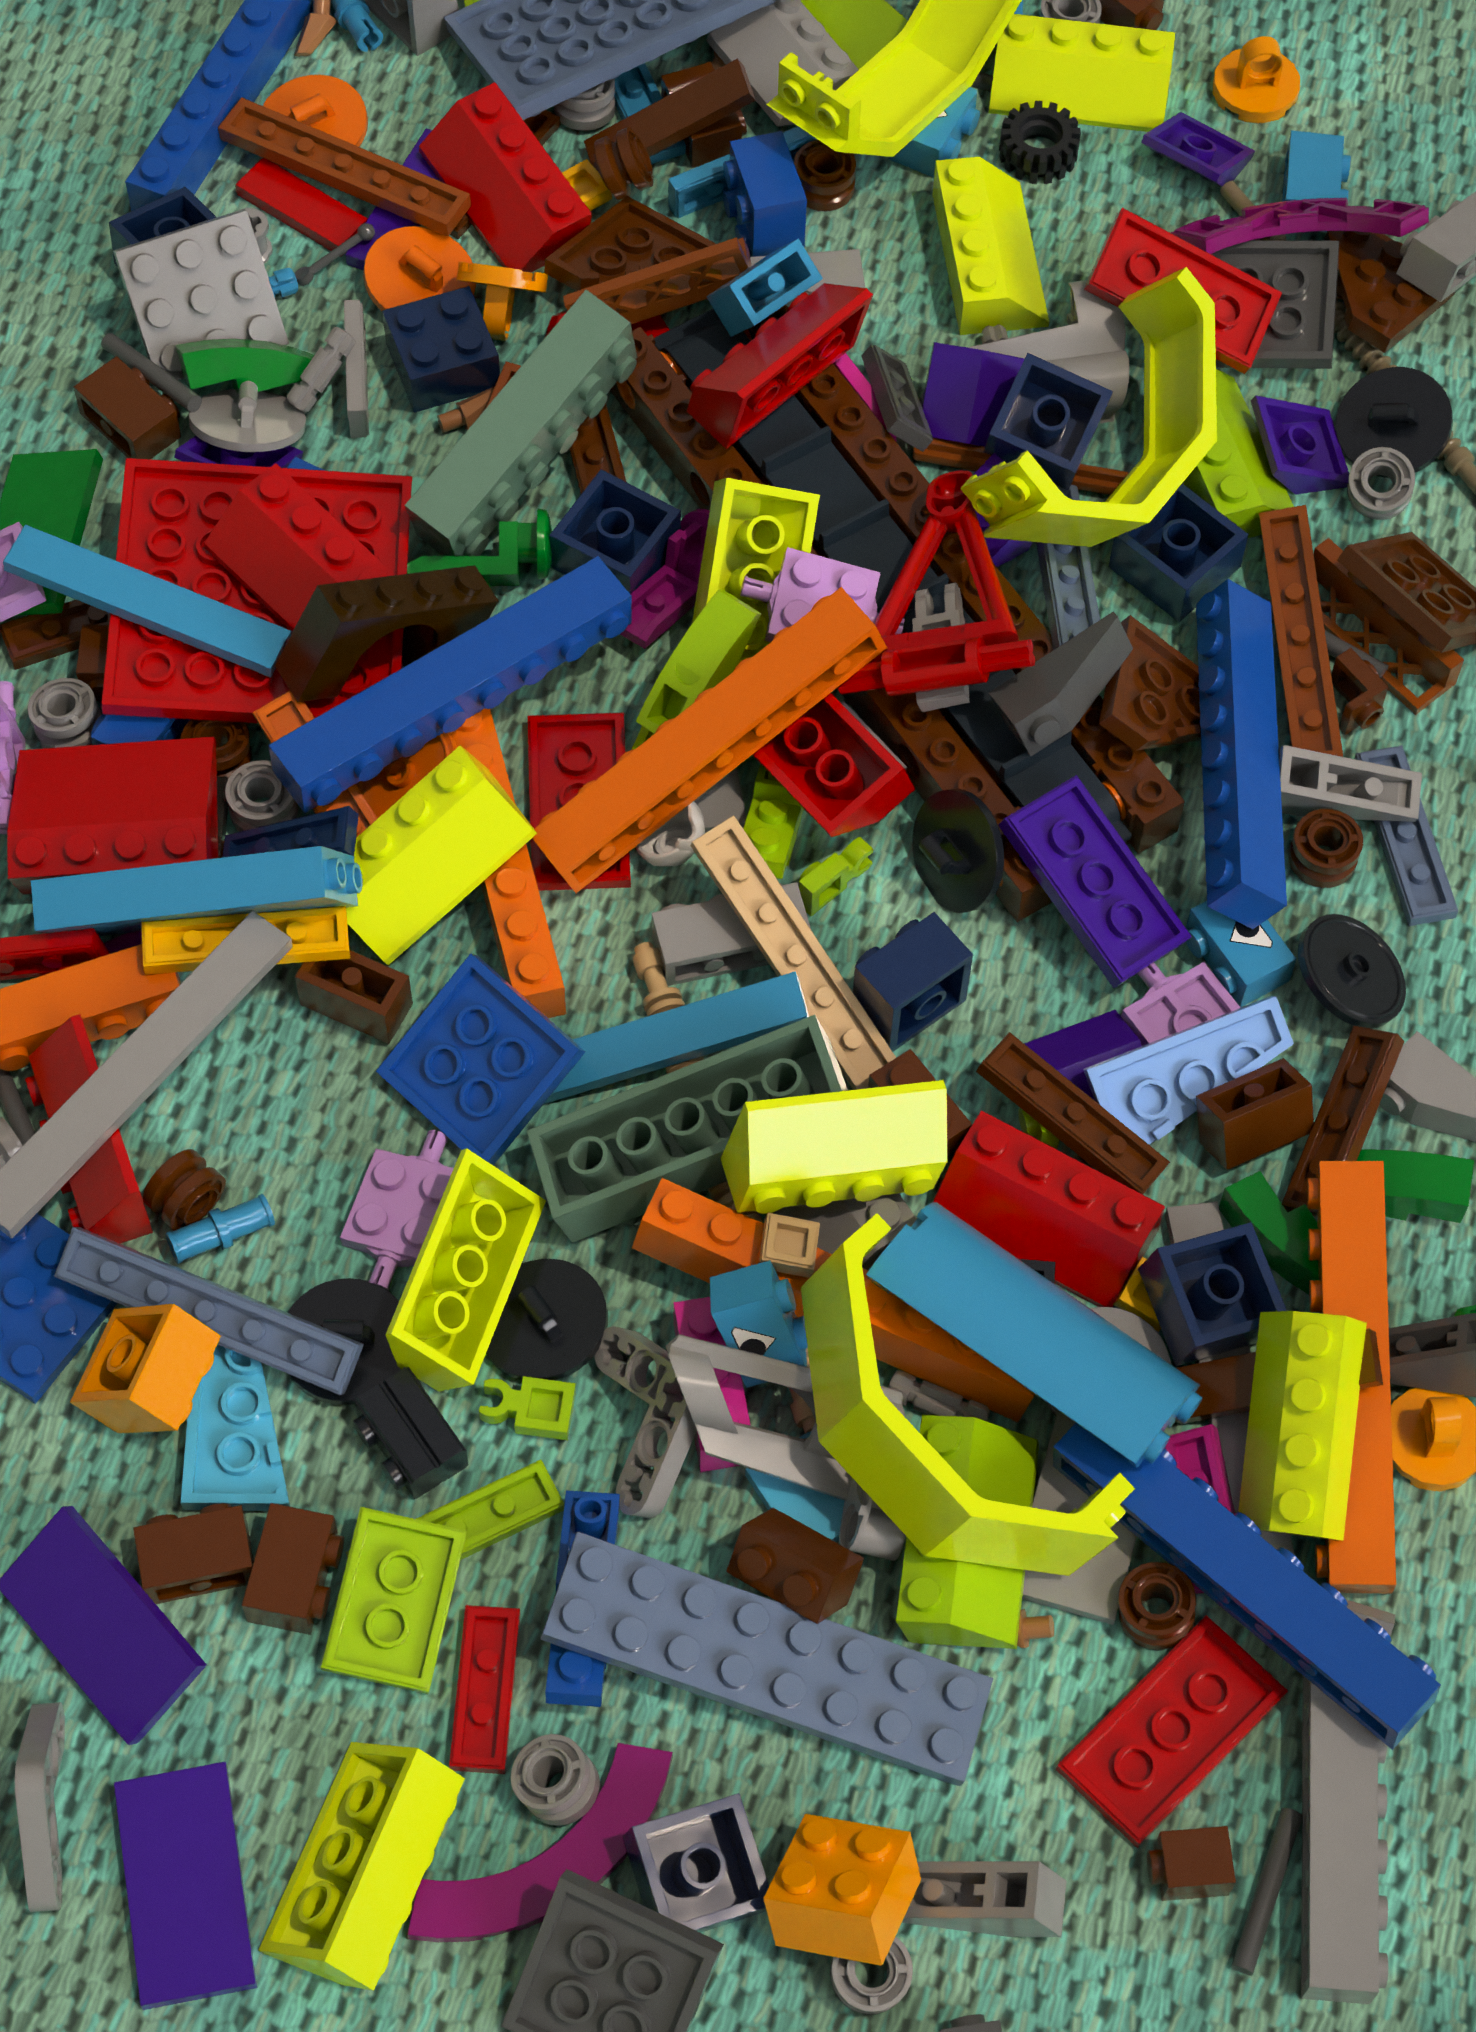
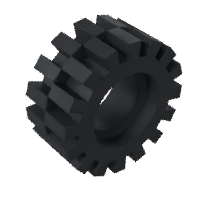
M1035 101L1034 108H1030L1028 102L1020 104V111L1013 108L1009 112L1008 118L1005 117L1002 122L999 158L1001 163L1005 162V169L1008 173L1016 169L1015 178L1021 181L1025 175L1030 176L1029 183L1037 184L1038 177H1043L1044 184L1052 183L1053 175L1058 180H1061L1065 177L1066 171L1071 172L1074 169L1075 162H1077L1081 136L1076 117L1069 119L1070 111L1065 107L1060 112H1057L1058 104L1050 102L1048 108L1042 107L1043 101ZM1030 137H1044L1050 139L1056 145L1049 148H1035L1025 143L1024 140Z

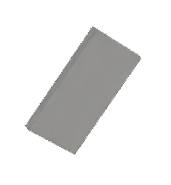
M1060 1411L1057 1412L1032 1508L1069 1514L1074 1508L1078 1509L1089 1496L1053 1467V1446L1075 1424L1073 1420ZM1118 1521L1110 1529L1119 1538L1070 1576L1025 1570L1022 1599L1114 1625L1119 1607V1590L1127 1576L1137 1536Z

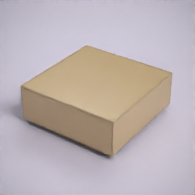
M767 1213L763 1227L759 1263L771 1260L776 1272L810 1278L815 1267L820 1223Z

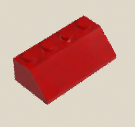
M495 82L458 100L419 145L420 154L441 182L470 194L471 207L466 212L469 221L502 267L520 269L523 272L531 273L545 266V258L591 224L592 213Z
M823 283L810 295L807 292L801 293L790 304L786 314L778 320L774 317L768 319L759 328L752 341L747 345L743 343L737 344L725 356L723 364L713 372L710 369H706L696 377L690 386L692 395L687 412L723 447L729 448L854 347L873 294L867 288Z
M277 463L239 489L204 543V549L291 632L296 627L317 585L395 575Z
M832 693L753 754L763 767L831 838L879 822L915 790L904 767Z
M81 1014L70 1017L28 1056L34 1075L25 1078L33 1105L37 1107L44 1104L48 1119L39 1121L40 1127L98 1069ZM118 1128L61 1187L62 1194L73 1192L77 1206L67 1209L73 1227H81L121 1244L151 1234L153 1231Z
M982 1110L956 1150L933 1201L949 1210L1016 1258L1055 1262V1284L1098 1307L1113 1308L1115 1306L1113 1305L1135 1265L1144 1256L1156 1236L1165 1209L1164 1205Z

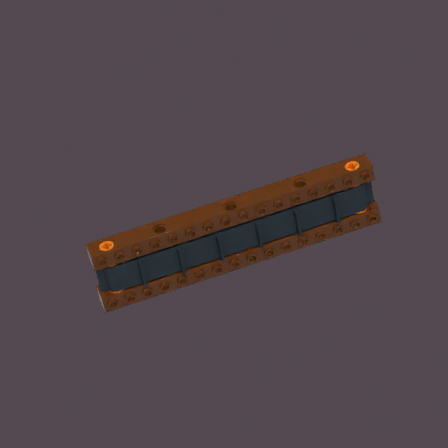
M784 305L755 326L732 337L714 309L655 338L652 334L647 336L641 327L633 330L637 365L627 380L623 383L617 381L610 391L699 508L710 510L714 482L724 478L820 495L811 554L881 572L875 596L877 612L880 613L929 516L926 506L929 482L835 365L832 363L727 449L687 412L692 395L690 386L696 377L706 369H710L713 372L723 364L725 356L734 346L739 343L747 345L755 338L759 328L768 319L774 317L778 320L787 313L788 307ZM946 532L917 591L928 589L934 602L933 613L938 614L945 612V585L957 583L962 597L965 624L987 621L958 532ZM994 564L1019 637L1018 641L1032 640L1033 654L1036 662L1053 651L1051 634ZM915 595L903 617L905 620L902 633L913 632L912 619L916 618ZM1027 667L989 672V679L986 683L969 685L970 703L922 712L916 701V693L889 696L885 688L842 694L865 724L907 766L906 772L915 790L924 802L936 792L954 788L963 789L973 793L984 802L998 825L1004 818L1077 775L1125 844L1130 843L1138 854L1178 832L1185 801L1144 750L1135 751L1119 738L1113 737L1099 724L1103 699L1100 695H1098L1073 730L1038 753L1030 756L1006 726L989 695L990 691ZM998 826L1004 848V869L996 896L1016 922H1019L1051 904L1052 901Z

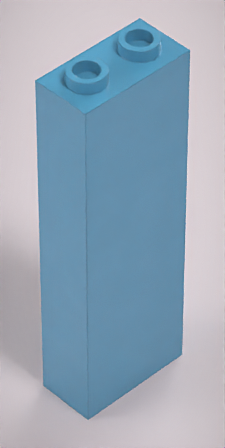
M323 846L31 880L35 931L52 933L94 928L99 936L142 931L141 922L247 914L252 910L260 913L346 906V908L358 906L357 893H360L363 887L362 872L359 864L355 863L354 856Z

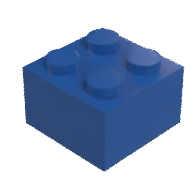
M777 131L730 141V161L723 163L724 176L729 191L723 192V202L727 217L736 218L738 225L735 226V237L737 239L744 238L750 257L767 256L776 249L798 238L805 248L807 198L783 132Z

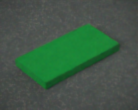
M98 450L13 454L0 499V530L20 522L23 527L28 525L80 546L103 458ZM42 586L46 601L17 615L62 613L66 595Z

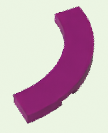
M1347 198L1291 200L1242 208V216L1220 221V216L1216 214L1177 228L1171 234L1209 254L1246 241L1298 232L1359 231L1402 237L1429 223V207L1384 199H1375L1374 207L1348 206Z
M618 1743L612 1766L595 1803L582 1819L547 1851L515 1868L487 1877L460 1881L422 1879L416 1892L407 1934L410 1940L438 1943L470 1942L483 1940V1937L500 1935L517 1929L520 1931L543 1922L558 1881L566 1869L595 1883L602 1884L628 1856L622 1836L632 1826L648 1822L652 1819L666 1786L673 1752Z

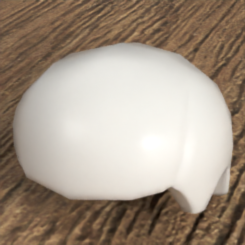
M694 801L638 844L636 846L638 854L653 866L666 867L684 864L695 853L690 846L692 841L705 834L704 817L700 808Z

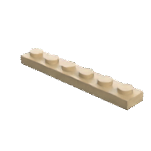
M733 815L692 841L690 846L776 975L782 976L796 971L809 1017L815 1014L831 1041L841 1072L853 1090L867 1089L869 1075L895 1059L896 1056Z

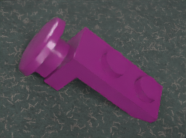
M696 509L687 513L682 518L681 529H678L668 538L665 565L631 593L632 623L620 635L645 649L695 606L710 510Z

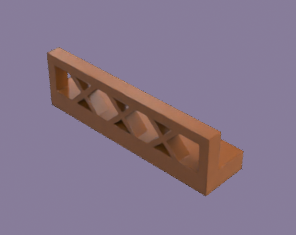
M735 237L564 295V305L568 311L587 289L631 324L707 299V296L752 266L749 249L744 238L737 239Z
M1327 538L1315 547L1313 553L1317 581L1329 591V602L1321 601L1325 630L1369 654V643L1387 644L1396 652V663L1383 662L1389 667L1381 679L1389 687L1388 690L1417 715L1456 684L1464 659L1454 650L1441 653L1440 651L1431 650L1422 644L1417 638L1418 632L1405 620H1399L1387 613L1382 606L1383 601L1371 590L1356 585L1348 577V570L1337 561L1343 550L1330 538ZM1336 613L1354 614L1362 621V632L1344 631L1336 624ZM1403 674L1422 675L1433 686L1417 698L1403 685Z

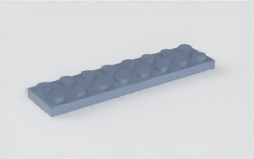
M578 1531L540 1640L957 1786H961L965 1782L993 1682L992 1677L827 1619L816 1624L786 1607L785 1604Z

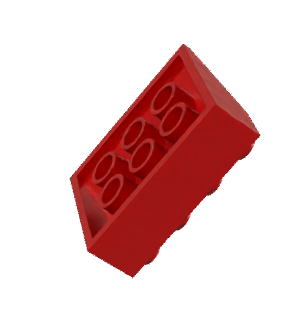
M215 737L19 750L7 829L8 880L23 895L32 894L31 880L218 858Z

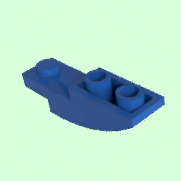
M566 1490L556 1591L577 1531L617 1545L620 1494ZM551 1643L545 1691L546 1703L601 1707L607 1663Z

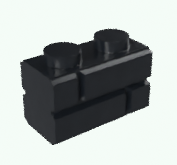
M409 1367L402 1368L384 1379L383 1383L376 1384L358 1395L354 1400L358 1418L352 1421L354 1428L368 1448L375 1444L378 1445L386 1457V1460L381 1462V1467L397 1491L405 1486L413 1499H417L468 1466L466 1449Z

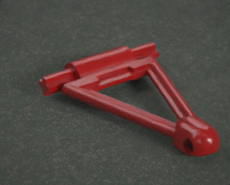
M964 470L948 472L938 476L928 485L926 506L929 516L874 623L887 649L838 687L840 694L885 688L889 696H898L986 683L989 679V672L1035 666L1033 642L1031 639L1018 641L1019 637L976 510L960 489L973 476L971 472ZM958 532L987 621L895 634L945 533Z

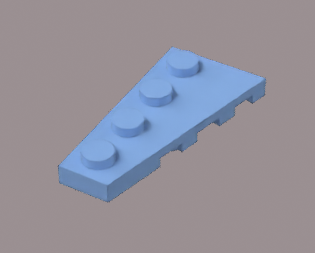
M1270 996L1083 1070L1094 1100L1150 1145L1155 1140H1160L1174 1130L1176 1125L1197 1111V1095L1261 1068L1294 1043L1277 997Z

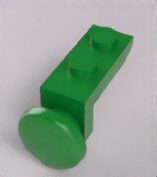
M538 508L537 523L499 521V556H421L407 563V574L475 565L489 587L520 586V563H537L538 580L546 579L549 575L552 561L549 538L552 528L547 510Z

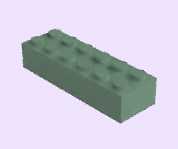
M587 289L581 294L404 505L418 537L443 556H480L489 542L488 535L498 525L499 521H509L519 505L518 499L528 487L534 489L542 482L548 472V463L558 452L563 454L572 446L577 438L579 426L587 417L594 418L604 407L608 398L606 394L617 381L623 383L634 371L637 365V353L631 323Z
M814 1014L527 1130V1134L552 1218L573 1243L645 1214L661 1178L695 1193L726 1182L727 1179L721 1163V1156L745 1102L848 1091L831 1041Z

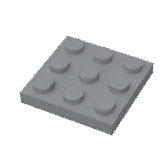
M247 210L235 211L113 250L148 359L177 380L182 379L183 374L175 345L201 340L234 338L267 341L281 345L289 344Z

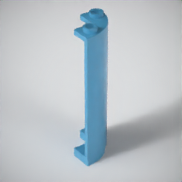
M932 1202L921 1209L911 1227L906 1224L866 1274L872 1283L888 1294L891 1292L1127 1458V1461L1136 1468L1140 1466L1144 1459L1151 1464L1154 1463L1171 1438L1163 1432L1165 1428L1168 1427L1170 1429L1177 1419L1185 1424L1203 1399V1397L1196 1393L1200 1387L1197 1382L937 1202Z

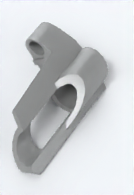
M1088 280L1068 283L1071 287V313L1067 314L1068 325L967 347L1024 359L1027 353H1030L1112 390L1113 394L1100 423L1114 422L1116 411L1121 409L1128 389L1130 367L1129 357L1124 350L1126 330L1123 312L1120 308L1084 290ZM923 392L922 395L919 397V401H920V403H921V406H922V401H923L924 392Z
M678 1334L665 1346L707 1455L845 1500L839 1544L853 1552L895 1561L899 1557L906 1535L818 1441L810 1367ZM713 1368L780 1384L795 1391L811 1408L815 1417V1424L810 1436L802 1439L734 1422ZM881 1386L884 1395L905 1417L902 1405V1391Z

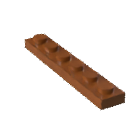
M242 97L218 126L220 139L445 236L451 234L471 207L470 194Z
M1302 505L1261 512L1259 517L1292 747L1343 757L1307 507Z

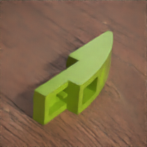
M720 589L715 593L671 654L647 696L635 721L642 727L632 749H636L654 735L662 723L677 717L691 706L700 693L715 687L734 671L761 613L724 589Z
M760 764L755 780L753 799L743 829L774 876L778 879H783L785 868L790 864L804 808Z

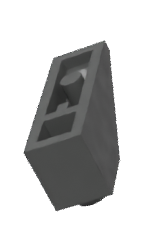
M1113 611L1036 661L1035 666L1025 668L990 691L989 695L1006 726L1028 754L1033 756L1073 730L1132 652L1133 647L1118 616Z
M1476 1313L1389 1328L1390 1384L1476 1397Z

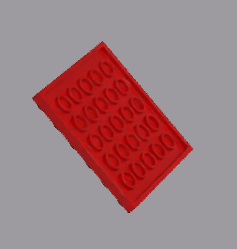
M126 458L116 561L288 629L204 549L206 539L239 489L270 467ZM282 468L395 575L407 574L410 517L404 505L411 498L412 476ZM110 613L102 694L103 714L258 723L253 716V712L290 691L277 669H275L270 678ZM404 627L385 635L361 655L337 697L304 701L313 717L316 718L400 670L402 668Z

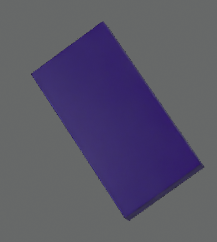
M1077 775L1004 818L998 824L1114 989L1192 937Z
M62 1506L0 1578V1591L128 1745L140 1742L207 1666L73 1506Z
M226 1762L114 1782L140 2006L142 2009L147 2010L257 1988Z

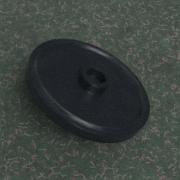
M1407 367L1381 369L1360 379L1344 396L1336 417V433L1339 444L1346 457L1352 463L1365 451L1377 447H1388L1404 454L1411 462L1415 473L1430 465L1442 453L1449 441L1453 427L1452 408L1443 387L1428 374ZM1377 475V477L1388 478L1384 475Z
M954 788L942 790L931 795L921 806L913 828L912 850L917 873L936 902L943 908L956 913L978 910L988 904L994 897L1003 875L1004 848L996 820L984 802L969 791Z
M1340 914L1321 916L1304 929L1298 943L1299 966L1309 989L1329 1012L1348 1024L1365 1028L1381 1027L1400 1013L1406 998L1404 975L1393 951L1374 930L1352 917Z
M537 1259L522 1263L486 1352L487 1357L500 1371L521 1381L523 1376L558 1380L578 1371L597 1353L604 1330L608 1327V1307L600 1286L587 1271L564 1260Z
M352 1278L324 1282L304 1293L292 1305L288 1313L364 1345L345 1394H336L288 1374L295 1385L304 1393L319 1401L337 1405L355 1404L354 1400L358 1395L376 1384L383 1383L384 1379L401 1370L396 1364L385 1336L399 1303L397 1298L377 1284Z

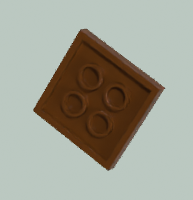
M1413 532L1347 545L1337 559L1348 570V577L1356 585L1371 590L1383 601L1382 606L1385 611L1399 620H1405L1418 632L1417 638L1429 649L1442 653L1476 643V588Z

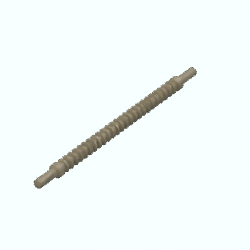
M1229 181L1221 187L1220 194L1239 216H1242V208L1255 206L1234 181ZM1286 234L1255 239V241H1286ZM1336 294L1334 333H1337V340L1339 342H1345V350L1353 351V359L1360 360L1359 365L1362 369H1368L1367 375L1381 369L1398 367L1397 365H1391V358L1383 356L1384 352L1347 329L1344 320L1346 307L1343 302H1338ZM1452 431L1446 447L1437 458L1445 460L1444 467L1452 476L1459 475L1476 495L1474 455L1467 447H1460L1461 440L1459 438H1452Z

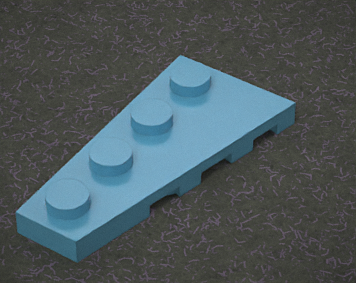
M217 1344L213 1353V1364L207 1374L202 1377L192 1398V1410L187 1417L181 1490L183 1510H201L204 1507L218 1503L230 1504L232 1507L242 1505L243 1511H268L270 1503L290 1507L262 1363Z

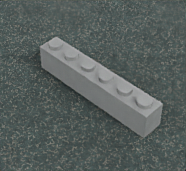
M1304 1676L1302 1715L1301 1999L1370 2004L1379 1993V1988H1386L1388 1981L1387 1953L1379 1952V1931H1385L1387 1927L1388 1900L1386 1896L1379 1895L1378 1874L1386 1873L1388 1860L1387 1841L1378 1839V1818L1384 1819L1387 1811L1386 1784H1378V1763L1384 1764L1387 1745Z

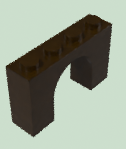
M475 565L317 585L275 667L297 702L337 697L361 655L385 635L405 627L402 664L405 667L489 619L499 600Z

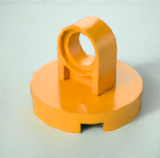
M1266 36L1254 38L1248 41L1242 49L1234 50L1223 57L1216 67L1213 77V95L1218 106L1224 111L1227 107L1231 112L1239 114L1238 119L1244 122L1267 123L1279 120L1285 116V112L1295 105L1300 91V75L1295 65L1281 54L1280 46L1276 39Z
M458 263L457 281L487 285L483 319L492 339L504 341L508 339V333H505V331L509 332L511 326L515 289L546 293L548 274L534 272L533 277V273L523 272L520 269L476 263Z
M1413 1388L1393 1401L1391 1405L1393 1470L1396 1469L1401 1476L1411 1480V1485L1419 1489L1439 1492L1460 1487L1476 1473V1407L1467 1397Z

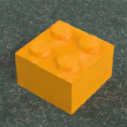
M175 1304L114 1309L70 1403L117 1433L178 1431L180 1425L187 1419L192 1410V1398L202 1377L207 1374L213 1364V1353L221 1335Z
M805 1814L763 1898L775 1946L882 1966L921 1881L911 1832Z

